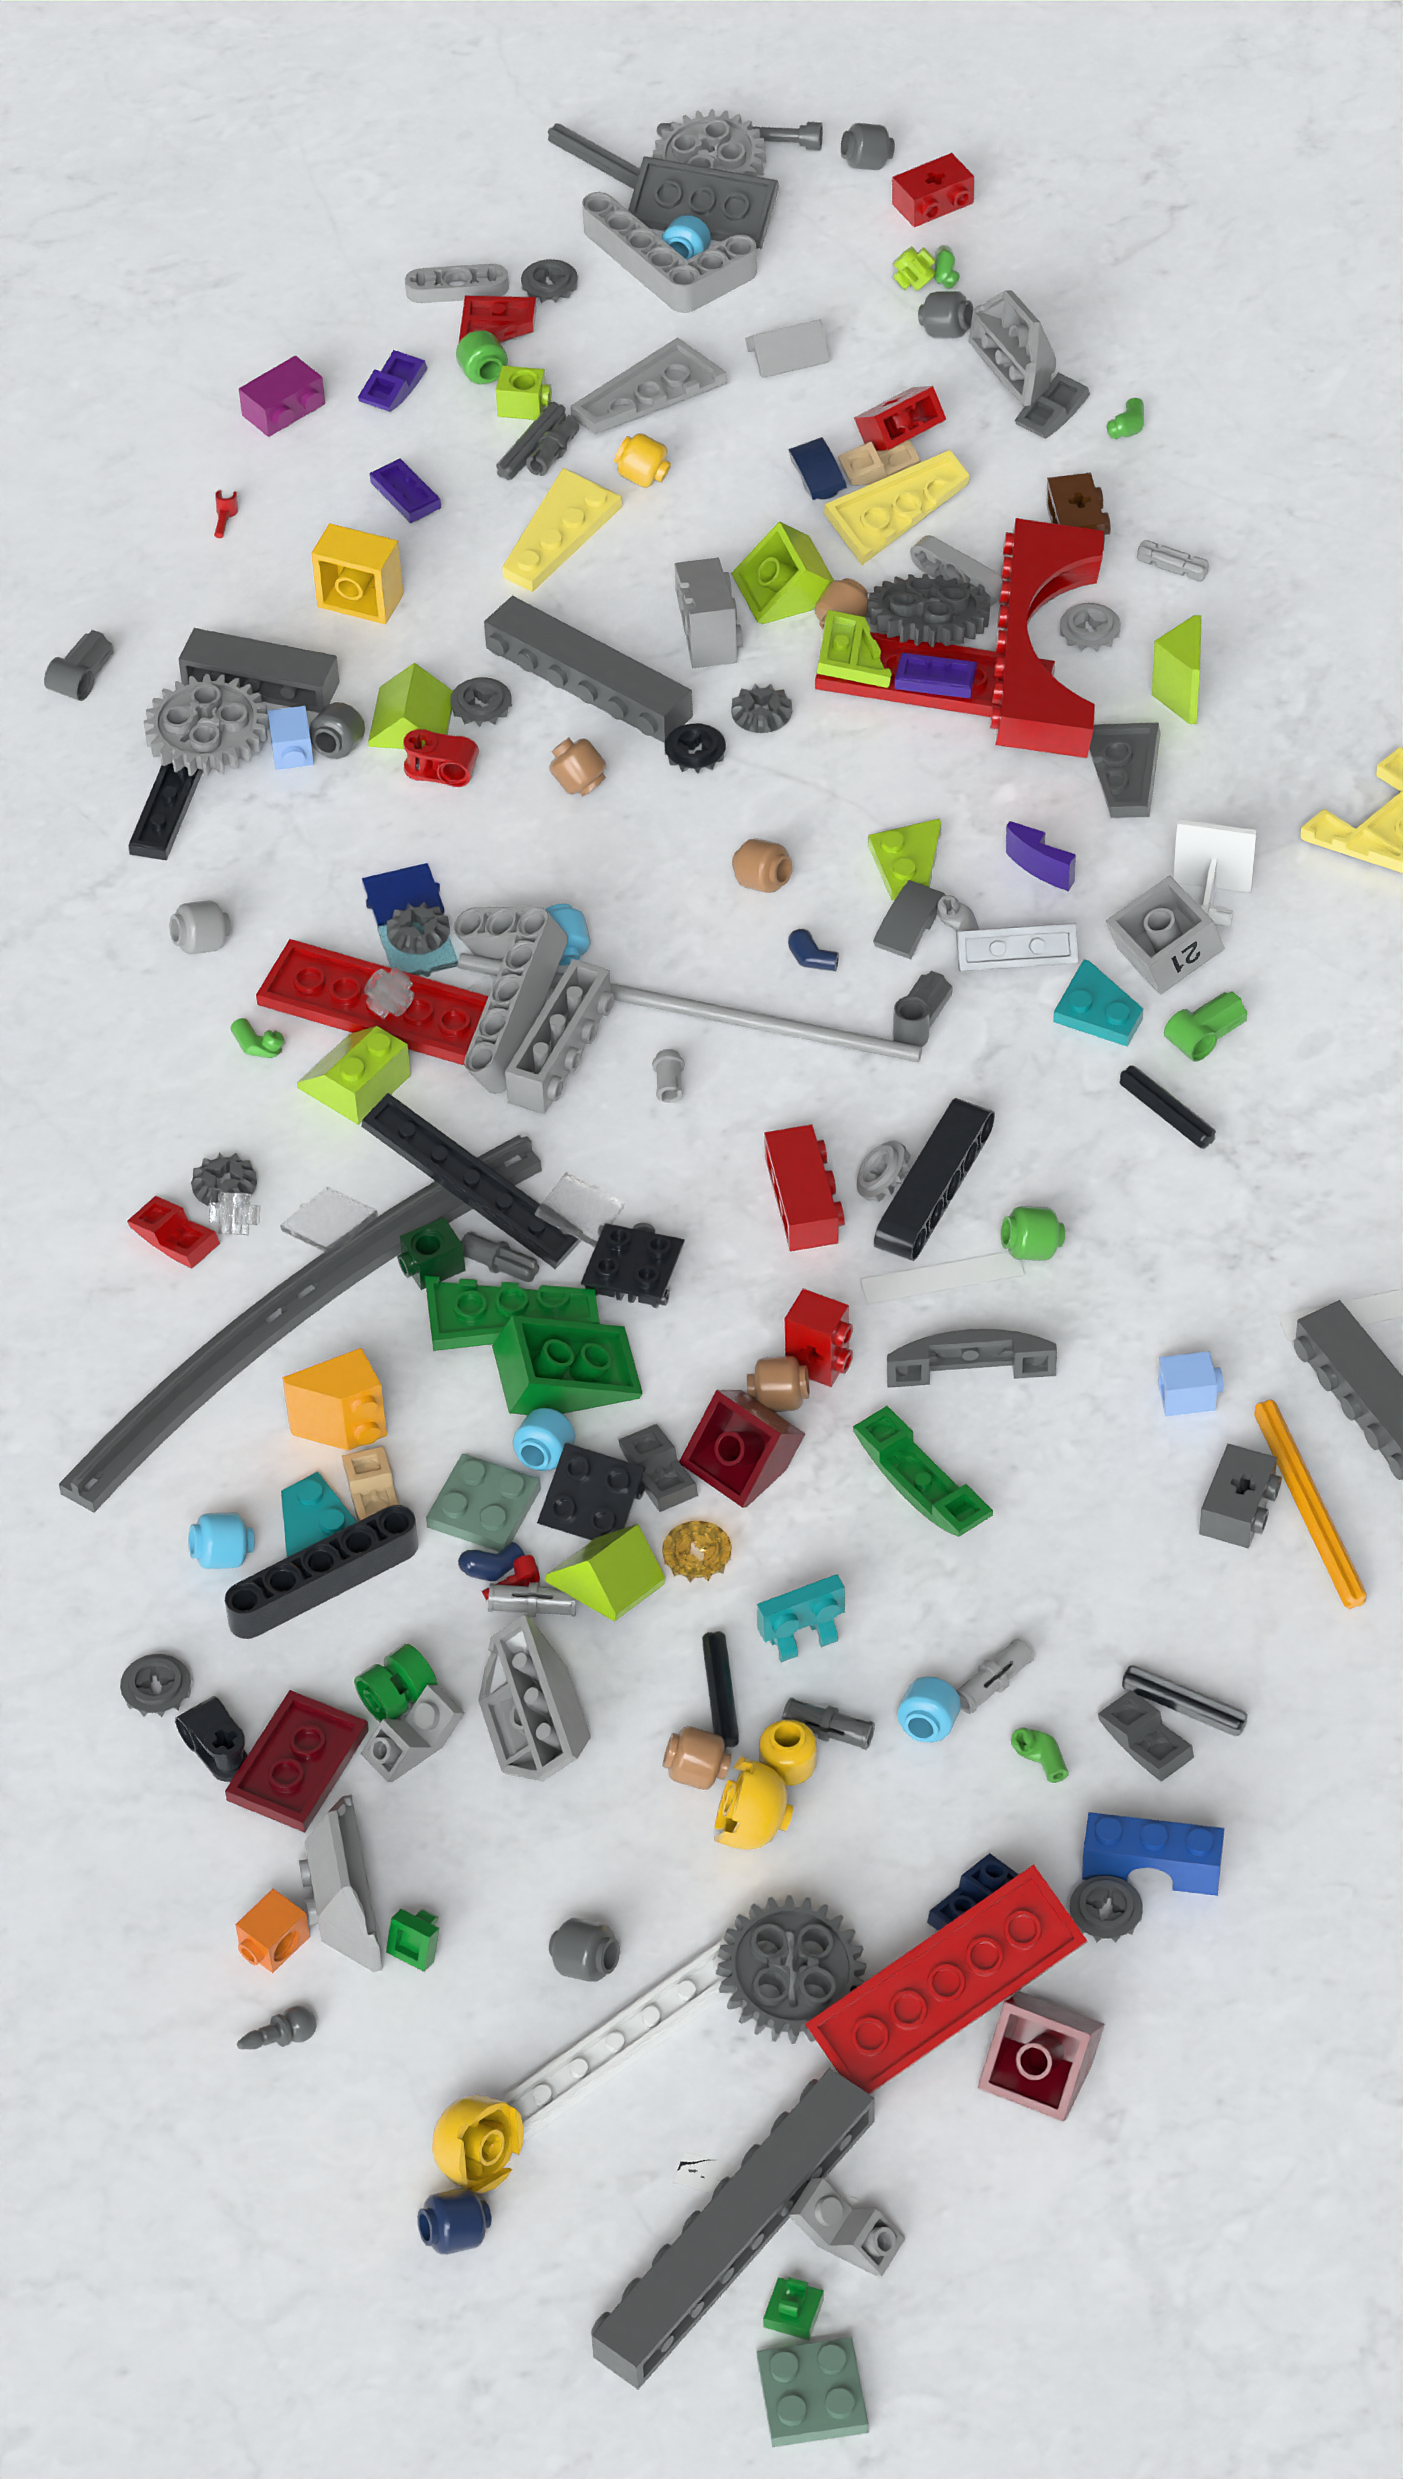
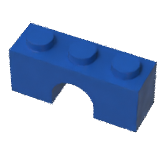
M1088 1812L1083 1849L1082 1880H1088L1097 1876H1113L1128 1881V1875L1133 1870L1153 1868L1165 1872L1172 1878V1891L1218 1896L1225 1828Z

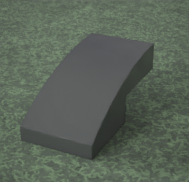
M1058 372L1051 381L1050 387L1031 406H1025L1015 419V423L1046 439L1060 429L1076 413L1089 397V389L1087 386Z
M909 880L896 897L873 939L875 947L912 959L925 929H931L937 916V903L942 897L946 896L945 893Z
M657 1424L619 1439V1445L626 1460L645 1467L641 1483L645 1484L644 1491L659 1512L698 1496L696 1483L677 1460L675 1446Z
M1132 1690L1098 1713L1099 1721L1131 1757L1161 1782L1194 1758L1192 1745L1162 1724L1161 1712Z

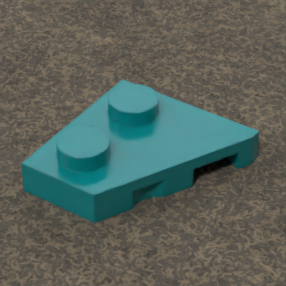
M1083 959L1054 1010L1053 1022L1128 1047L1143 1020V1008L1094 964Z
M318 1471L281 1490L287 1557L357 1522Z

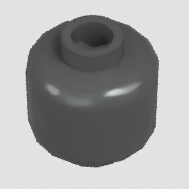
M855 123L850 127L849 131L843 133L841 156L847 160V163L852 168L880 170L885 166L887 159H892L894 155V139L889 138L885 126Z
M959 291L932 292L926 297L924 304L920 305L918 320L920 325L924 326L926 333L932 338H959L971 327L973 305Z
M335 702L329 704L310 724L311 743L325 757L330 759L346 757L363 739L365 733L364 720L357 710L346 703Z
M571 1918L552 1934L549 1941V1953L552 1956L554 1967L559 1974L588 1982H598L616 1968L620 1956V1945L608 1925Z

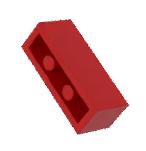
M812 1124L764 1132L765 1161L789 1251L838 1244V1227L844 1226L845 1220L841 1202L833 1201L832 1195L836 1194L832 1170L825 1171L824 1164H827L824 1140L816 1139Z

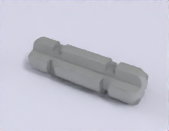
M1143 540L1137 551V559L1140 562L1149 565L1155 562L1156 567L1182 576L1188 573L1187 577L1196 581H1203L1208 573L1209 562L1196 556L1190 559V554L1164 545L1158 548V543L1149 540Z

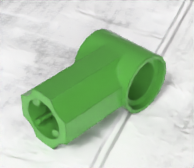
M1224 992L1193 1013L1188 1009L1178 1011L1166 1024L1164 1037L1192 1061L1198 1062L1210 1054L1219 1038L1247 1021V1010L1244 1008L1241 998L1234 992Z

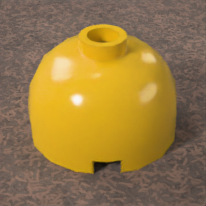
M741 1757L733 1767L741 1771L737 1781L727 1780L723 1790L714 1828L719 1830L723 1828V1833L714 1836V1841L733 1848L752 1850L768 1844L774 1838L778 1829L782 1831L787 1830L793 1814V1805L786 1804L787 1787L783 1778L774 1769L760 1762Z
M475 2094L455 2100L442 2113L433 2132L432 2152L435 2163L440 2171L458 2186L470 2188L478 2193H485L495 2189L507 2179L512 2171L511 2168H504L510 2161L512 2152L520 2155L524 2134L521 2115L506 2102L488 2096Z

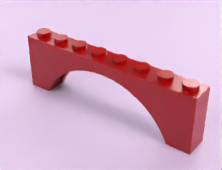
M1015 518L1013 533H1005L1002 554L1009 555V557L1004 556L1001 578L1007 579V581L1002 580L999 603L1005 605H1000L997 628H1004V630H998L995 652L1002 653V655L996 656L993 675L994 678H1000V680H995L992 693V703H997L998 706L993 705L990 719V728L996 729L995 745L1081 758L1088 757L1094 730L1095 704L1069 690L1045 668L1033 649L1027 625L1034 614L1056 596L1078 587L1097 583L1103 557L1104 531Z

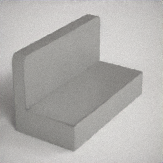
M821 319L745 338L748 352L755 351L760 376L763 378L830 361Z

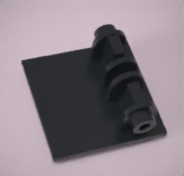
M605 1223L581 1280V1285H585V1289H595L596 1296L600 1294L615 1297L616 1295V1300L622 1301L624 1294H628L629 1303H634L638 1296V1303L652 1305L653 1308H658L659 1305L666 1306L670 1295V1290L666 1288L685 1239Z
M565 1443L537 1524L591 1541L596 1537L624 1529L634 1499L640 1500L644 1494L645 1484L641 1483L645 1467Z

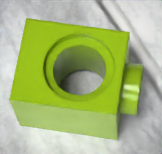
M502 365L496 386L497 416L535 420L543 411L544 406H548L551 402L552 387L550 384H546L545 369Z

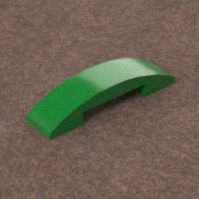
M888 1406L853 1426V1432L889 1482L915 1509L944 1531L960 1537L993 1516V1510L967 1484L962 1487L957 1486L914 1443L913 1431Z

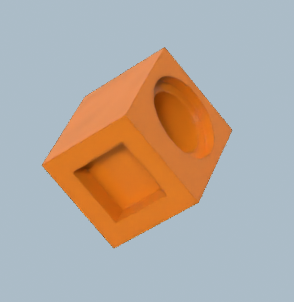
M274 1888L235 1924L239 1942L238 1950L241 1955L253 1965L260 1963L271 1973H274L310 1938L306 1912Z

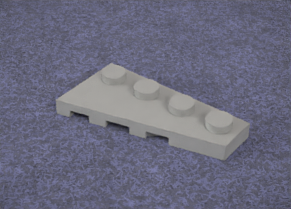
M677 337L571 405V416L596 435L726 384L727 372Z

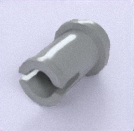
M672 1049L658 1052L652 1063L653 1070L657 1073L656 1096L665 1103L679 1101L683 1095L681 1072L684 1070L685 1062L679 1052Z

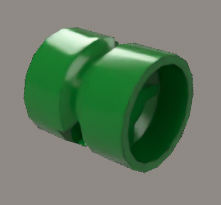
M403 1644L384 1658V1666L374 1664L354 1679L355 1688L362 1703L380 1723L383 1719H397L406 1713L408 1702L415 1704L427 1685H438L435 1674L428 1662L410 1644Z

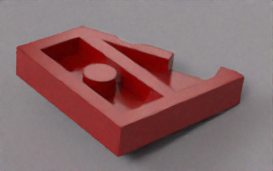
M465 296L459 343L467 334L474 331H488L494 334L499 342L534 332L536 297Z

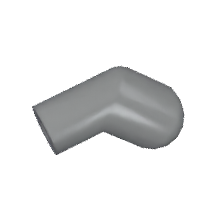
M947 895L938 901L937 915L943 923L956 931L979 929L973 911L968 906L958 902L957 898Z

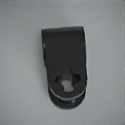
M212 1696L177 1716L175 1724L187 1747L197 1754L212 1775L220 1781L231 1782L248 1756L243 1749L245 1747V1735L242 1729L230 1717L222 1702L216 1696Z

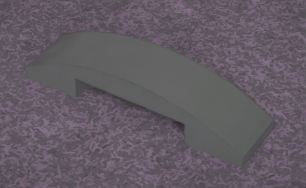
M967 1329L935 1334L910 1342L887 1355V1388L930 1385V1371L1012 1366L1014 1379L1056 1376V1343L1031 1334L1001 1329Z

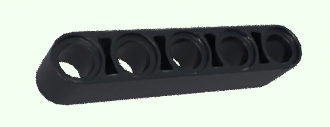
M958 1098L952 1100L882 1216L875 1232L874 1247L911 1261L917 1259L985 1145L993 1128L994 1111Z
M402 1505L386 1507L234 1584L225 1594V1607L231 1632L242 1639L257 1637L410 1559L418 1550V1536L414 1513L408 1507Z

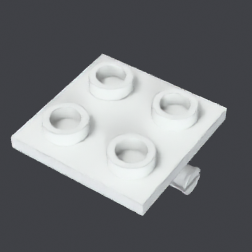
M1178 819L1173 879L1178 883L1206 886L1203 903L1200 907L1214 921L1215 925L1231 927L1233 910L1210 908L1214 889L1220 888L1251 893L1257 830Z

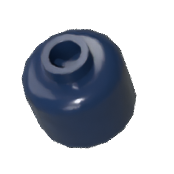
M457 2188L431 2194L425 2201L424 2208L418 2211L417 2216L418 2229L422 2241L426 2246H432L439 2254H451L479 2247L485 2238L486 2228H490L492 2222L487 2202L479 2200L476 2193L470 2188Z

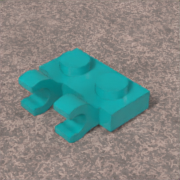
M838 1574L757 1604L758 1631L764 1642L770 1641L772 1646L777 1645L781 1663L798 1657V1648L793 1634L802 1628L810 1626L812 1631L817 1630L821 1648L838 1641V1633L833 1619L845 1613V1587Z

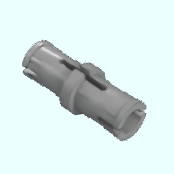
M529 1582V1587L494 1585V1583H490L488 1612L527 1613V1616L536 1618V1613L571 1615L575 1617L576 1599L557 1588L538 1587V1583Z
M1020 1639L1013 1640L992 1661L985 1660L978 1666V1673L956 1690L960 1696L961 1709L971 1714L995 1692L1002 1693L1009 1686V1680L1034 1660L1033 1652L1029 1646Z

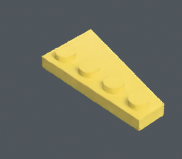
M948 450L826 503L824 515L861 565H863L966 487L969 483L970 475L952 451Z

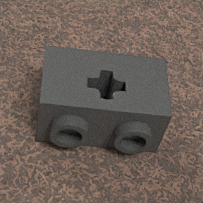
M1227 1443L1201 1508L1199 1534L1249 1549L1255 1533L1262 1534L1265 1529L1269 1509H1265L1268 1500L1275 1501L1280 1490L1282 1477L1276 1475L1277 1457Z

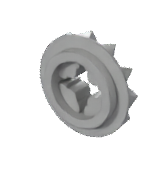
M1084 603L1073 606L1063 614L1060 621L1061 636L1066 637L1068 646L1078 644L1081 652L1086 647H1092L1095 651H1098L1101 645L1111 647L1113 640L1119 638L1121 622L1118 615L1112 609L1101 604ZM1086 622H1088L1089 626H1091L1092 629L1096 631L1089 632V630L1085 628Z
M895 1140L885 1142L875 1148L862 1163L857 1178V1191L866 1200L880 1202L886 1194L892 1195L896 1185L902 1183L901 1178L903 1174L909 1171L907 1163L911 1156L903 1144Z

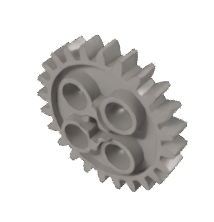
M714 109L710 110L707 117H703L700 111H696V119L692 120L688 116L683 115V124L681 125L672 121V131L662 130V139L655 141L656 150L652 151L653 158L751 176L763 174V163H766L764 138H760V130L753 129L752 121L750 120L742 123L740 114L729 119L728 111L726 110L720 117L715 116Z
M205 674L202 682H197L193 676H190L189 685L186 686L176 681V690L174 692L165 688L162 689L163 699L153 698V708L146 709L147 720H144L147 746L151 747L152 756H160L163 766L173 762L174 772L180 771L184 766L188 767L189 776H192L197 769H202L206 777L209 775L211 768H216L220 774H224V766L228 764L238 769V759L241 758L250 762L252 760L251 751L260 752L262 750L260 741H267L268 739L267 730L270 729L267 706L266 703H262L261 694L252 693V686L250 684L240 688L238 678H235L229 684L226 683L223 674L216 681H211L209 674Z

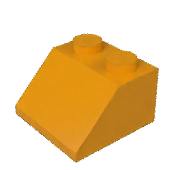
M362 1348L282 1377L289 1429L292 1435L347 1451L362 1445H370L378 1439L387 1436L381 1383Z

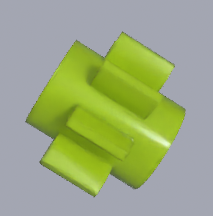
M911 246L893 262L892 265L898 270L893 274V278L904 290L911 285L918 291L936 274L930 267L936 261L924 247L917 252Z

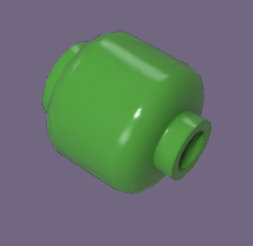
M485 330L467 334L461 339L456 349L457 363L465 376L476 384H489L499 378L502 365L507 366L508 364L506 351L494 334Z
M1016 1207L1009 1216L1004 1217L1001 1225L1002 1246L1008 1249L1010 1255L1017 1260H1049L1054 1256L1057 1247H1062L1065 1241L1064 1224L1058 1221L1056 1213L1048 1207Z

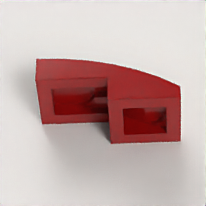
M154 1196L127 1220L129 1227L144 1240L170 1258L191 1269L220 1244L215 1231L188 1220L183 1207L157 1196Z

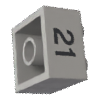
M1170 875L1106 920L1118 950L1160 995L1225 949L1214 921Z

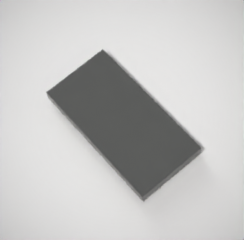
M643 156L628 211L649 229L665 231L674 219L682 215H692L701 219L707 225L711 240L722 242L734 235H747L754 239L756 248L762 249L780 185L778 180Z

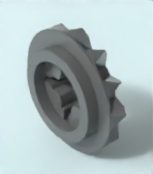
M546 259L537 261L529 265L521 276L522 290L527 291L528 297H538L541 303L547 299H552L557 303L559 297L569 298L571 291L577 290L578 275L575 268L561 260ZM546 277H548L549 281H552L553 284L548 285V283L545 282Z
M479 677L464 681L454 689L451 695V706L454 716L461 717L464 724L475 721L480 728L483 722L489 721L495 725L498 717H507L508 708L512 706L511 693L505 684L496 679ZM475 697L483 704L488 703V706L482 707L480 704H475Z
M754 684L752 690L741 689L739 697L732 698L731 715L734 722L744 730L754 733H768L782 728L790 720L792 701L786 697L784 690L775 691L771 684L766 688H759ZM755 704H758L760 706H765L766 704H768V709H765L763 707H758L757 709H755Z
M425 902L420 907L415 908L408 903L404 911L394 910L393 918L387 921V937L389 942L397 950L407 954L420 955L433 952L447 941L450 934L448 916L442 914L439 906L429 908ZM419 922L421 926H424L423 934L415 927H412V924Z
M219 1152L216 1159L209 1160L204 1158L202 1166L193 1169L191 1186L195 1197L201 1203L213 1208H231L242 1204L252 1196L257 1186V1176L250 1160L242 1161L237 1153L231 1157H224ZM230 1173L231 1179H225L218 1186L217 1178H222L225 1174Z
M151 1654L135 1660L126 1668L121 1678L120 1689L129 1709L135 1708L139 1710L143 1717L148 1713H157L163 1717L165 1711L171 1708L179 1710L183 1699L189 1698L191 1678L187 1667L177 1658L165 1654ZM152 1676H156L157 1681H160L162 1686L160 1695L153 1694L151 1690Z
M1097 1876L1090 1878L1074 1890L1070 1899L1071 1918L1082 1933L1093 1936L1096 1942L1102 1938H1112L1116 1943L1121 1936L1125 1934L1132 1935L1135 1927L1142 1920L1143 1904L1138 1891L1130 1883L1117 1877ZM1108 1898H1111L1112 1911L1114 1913H1110L1108 1918L1101 1920L1098 1909H1102L1104 1904H1107Z

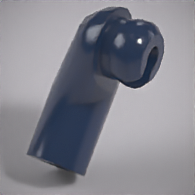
M797 929L789 935L788 948L799 965L836 972L839 952L819 949L811 933L806 929Z
M511 1542L497 1554L481 1550H466L459 1556L458 1565L460 1570L467 1576L494 1582L514 1568V1561L521 1556H525L519 1545Z

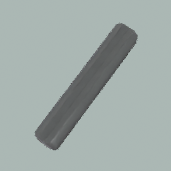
M555 401L550 402L496 464L499 477L512 480L526 464L527 458L538 447V441L542 434L550 431L561 415L566 416V408L562 404L558 405Z

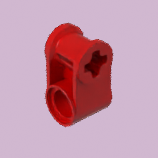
M425 729L410 731L403 739V748L407 752V758L404 761V772L410 779L436 782L452 787H462L469 783L479 755L478 745L473 740L464 736L440 734ZM422 740L425 741V745H424L423 747H422Z

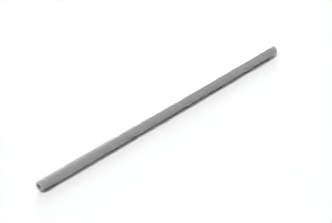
M461 953L458 968L497 976L502 961ZM555 973L550 987L556 988L563 973ZM610 983L611 993H614V1000L914 1062H919L922 1054L921 1046Z

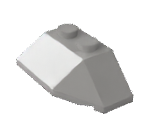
M1012 290L1004 291L988 300L984 305L974 308L968 342L1023 406H1031L1050 387L1051 375L1056 369V357L1040 321Z
M524 1614L490 1638L488 1650L491 1651V1654L484 1669L478 1701L501 1771L507 1775L545 1781L578 1759L590 1740L591 1735L567 1666L533 1620Z
M346 1795L327 1812L305 1840L307 1859L299 1860L303 1887L312 1886L314 1897L305 1898L309 1925L319 1924L321 1941L373 1972L381 1971L379 1943L352 1795Z

